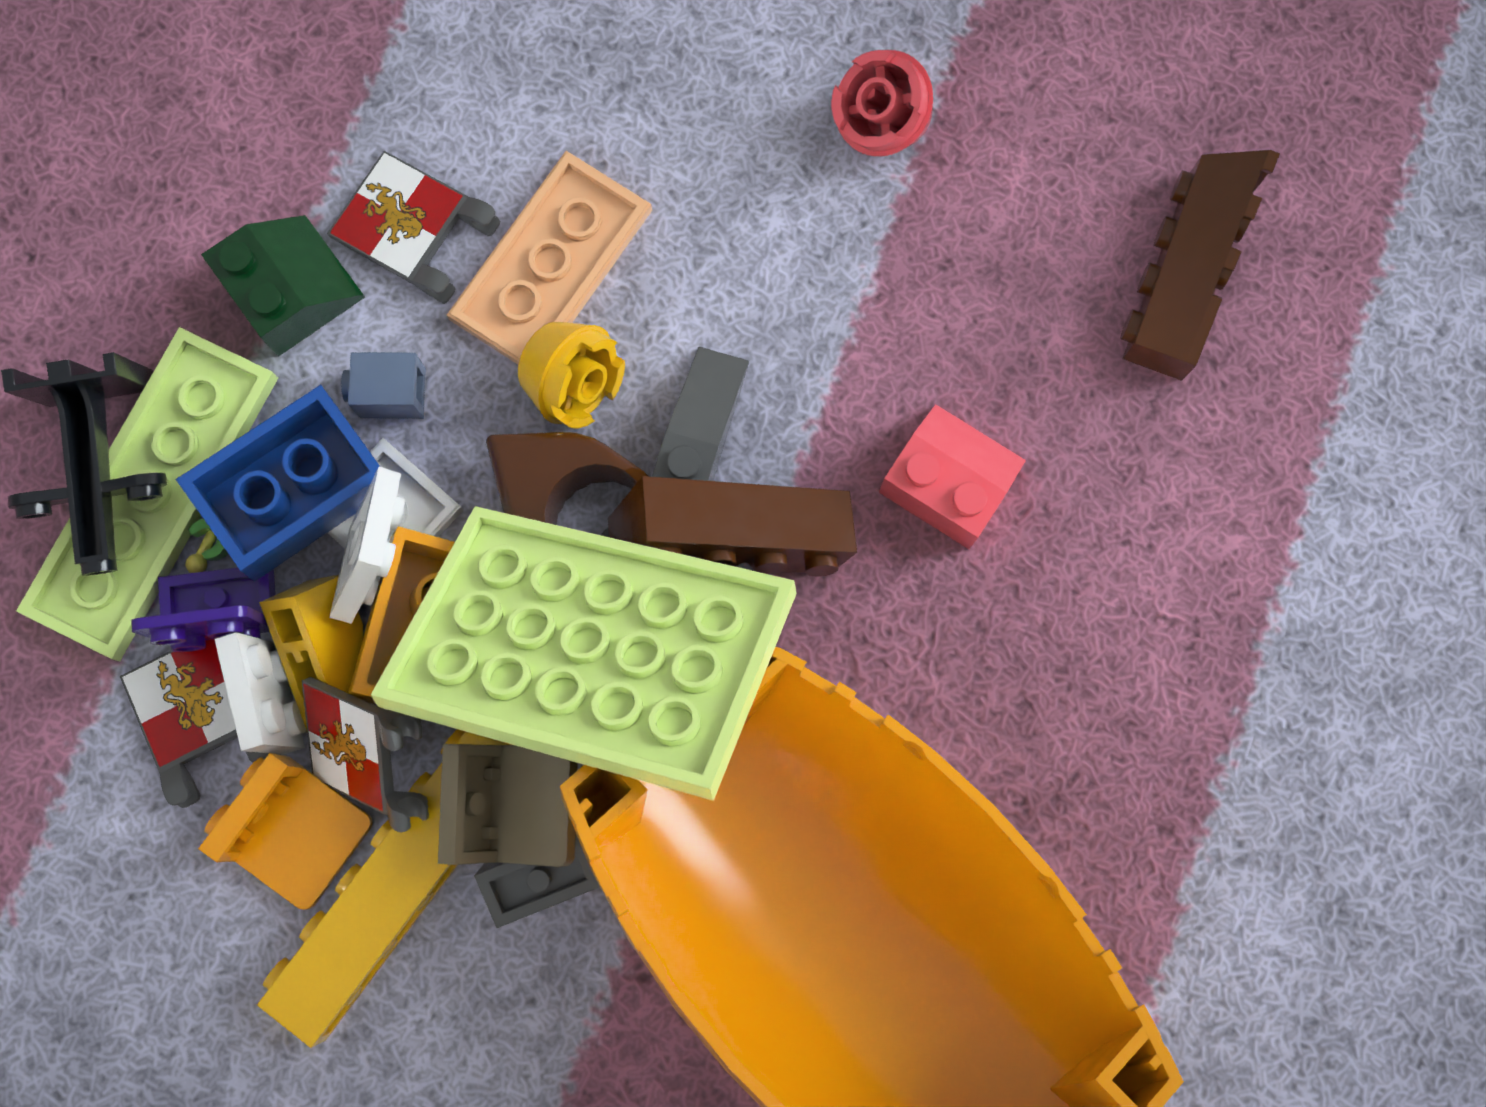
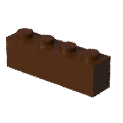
M1272 150L1204 154L1201 155L1191 172L1181 171L1170 196L1171 201L1178 203L1173 218L1165 216L1153 246L1161 248L1157 263H1148L1138 285L1137 292L1145 295L1140 311L1131 310L1120 336L1121 340L1128 342L1122 359L1181 381L1196 367L1222 302V297L1214 295L1215 288L1222 290L1225 287L1241 254V251L1233 248L1232 244L1233 242H1240L1250 221L1255 219L1262 198L1253 195V192L1268 174L1273 173L1280 153Z

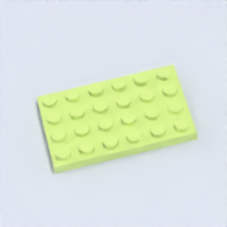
M475 506L378 680L371 696L380 708L714 801L797 594L795 581Z

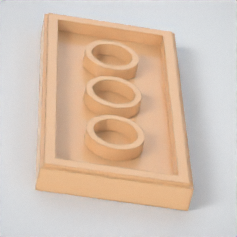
M565 151L447 313L448 319L516 364H519L525 345L538 329L551 322L573 323L652 212V204L573 154Z

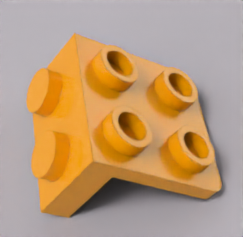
M269 753L265 759L263 757L258 758L246 770L240 780V785L244 788L230 806L228 804L223 805L210 818L204 829L208 836L198 849L215 862H236L298 909H310L316 905L370 831L372 818L368 813L335 789L327 786L291 757Z

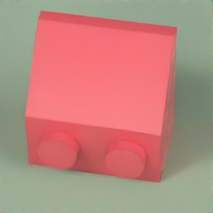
M935 404L913 433L885 476L879 493L962 546L970 549L1005 497L1026 460Z

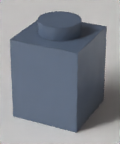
M351 352L350 370H344L341 378L343 400L348 402V405L360 418L424 419L426 368L416 353Z

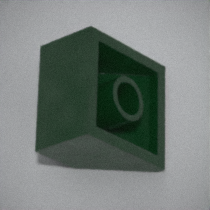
M306 215L246 224L201 254L257 334L278 357L365 298Z

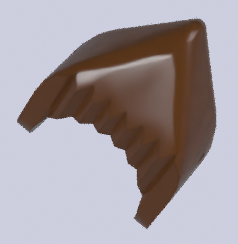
M578 433L490 435L486 439L503 512L557 525L558 514L562 510L565 501L571 498L576 491L592 483L616 482L632 489L642 476H648L642 469L595 438Z

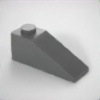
M698 347L665 432L652 477L714 481L749 360Z

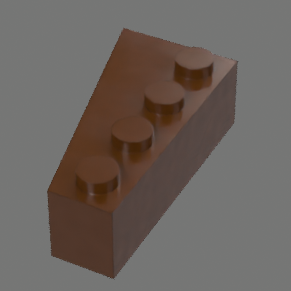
M642 476L608 517L610 538L735 567L742 563H748L754 571L765 574L805 572L809 576H827L836 573L838 567L857 553L850 491Z

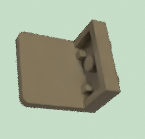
M443 744L438 864L462 865L499 862L552 867L571 865L575 857L576 832L562 801L560 785L577 771L578 763L516 745Z

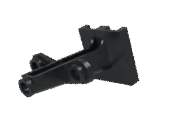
M114 352L102 354L105 371L99 372L69 359L46 363L48 380L40 379L13 368L1 370L5 393L48 407L57 406L67 485L66 488L8 496V508L15 509L16 519H32L52 515V505L68 503L75 564H80L82 576L118 571L115 554L112 496L127 494L128 501L152 500L163 497L162 487L167 485L166 473H144L110 480L105 398L142 393L153 373L152 369Z

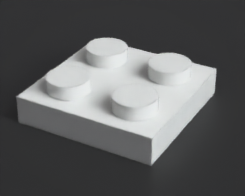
M378 467L349 528L329 618L352 624L362 604L371 606L378 589L380 576L386 578L389 573L396 548L395 544L387 542L390 530L395 531L397 529L405 505V498L396 496L401 473Z
M237 632L214 639L241 751L287 754L304 749L305 745L302 734L306 732V727L297 703L293 701L290 684L274 642Z

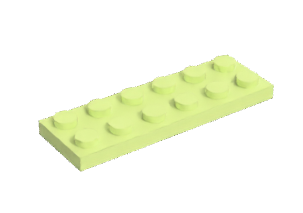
M179 327L109 448L110 480L136 474L166 473L167 485L162 487L163 497L145 501H128L127 494L112 496L115 554L118 571L82 576L80 564H75L69 518L16 612L110 659L121 661L136 634L132 632L131 620L146 616L159 593L158 577L169 575L191 536L188 529L201 518L200 513L175 479L249 432L278 377L272 371Z

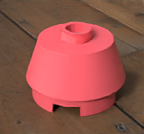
M874 50L856 57L852 61L854 65L844 75L839 87L835 85L833 89L831 108L836 126L843 139L862 154L888 156L900 152L917 142L924 135L930 124L933 111V89L928 73L914 57L901 51Z

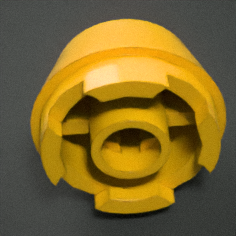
M551 322L538 329L525 345L518 364V381L547 421L578 429L586 427L595 421L590 413L598 407L605 396L614 400L623 380L625 360L617 356L615 345L618 343L610 338L604 328L597 325Z

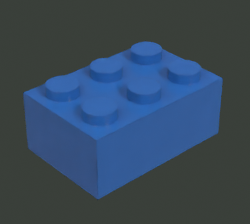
M320 384L175 480L239 570L255 582L356 514L378 467L381 466Z

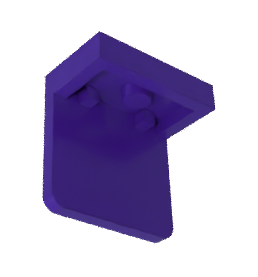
M238 567L158 577L160 615L131 620L133 633L150 638V644L170 645L171 651L174 652L202 650L206 648L205 640L220 638L236 632L261 639V633L270 631L259 602L276 595L274 569L255 582L242 573Z

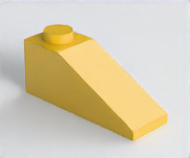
M339 575L308 580L259 602L306 730L302 680L313 677L348 693L363 640V623L359 612H357L352 624L329 618Z

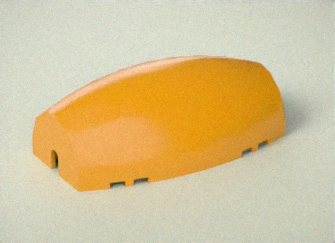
M775 647L714 801L583 765L560 785L562 801L590 869L628 940L674 1009L724 1070L761 1107H1163L1184 1082L1144 1004L1138 1006L1118 971L1122 969V966L1111 949L1104 950L1083 920V917L1087 914L1050 866L994 804L935 750L889 714L886 718L882 717L855 698L857 692L840 681L837 686L807 669L805 667L806 661L782 648Z

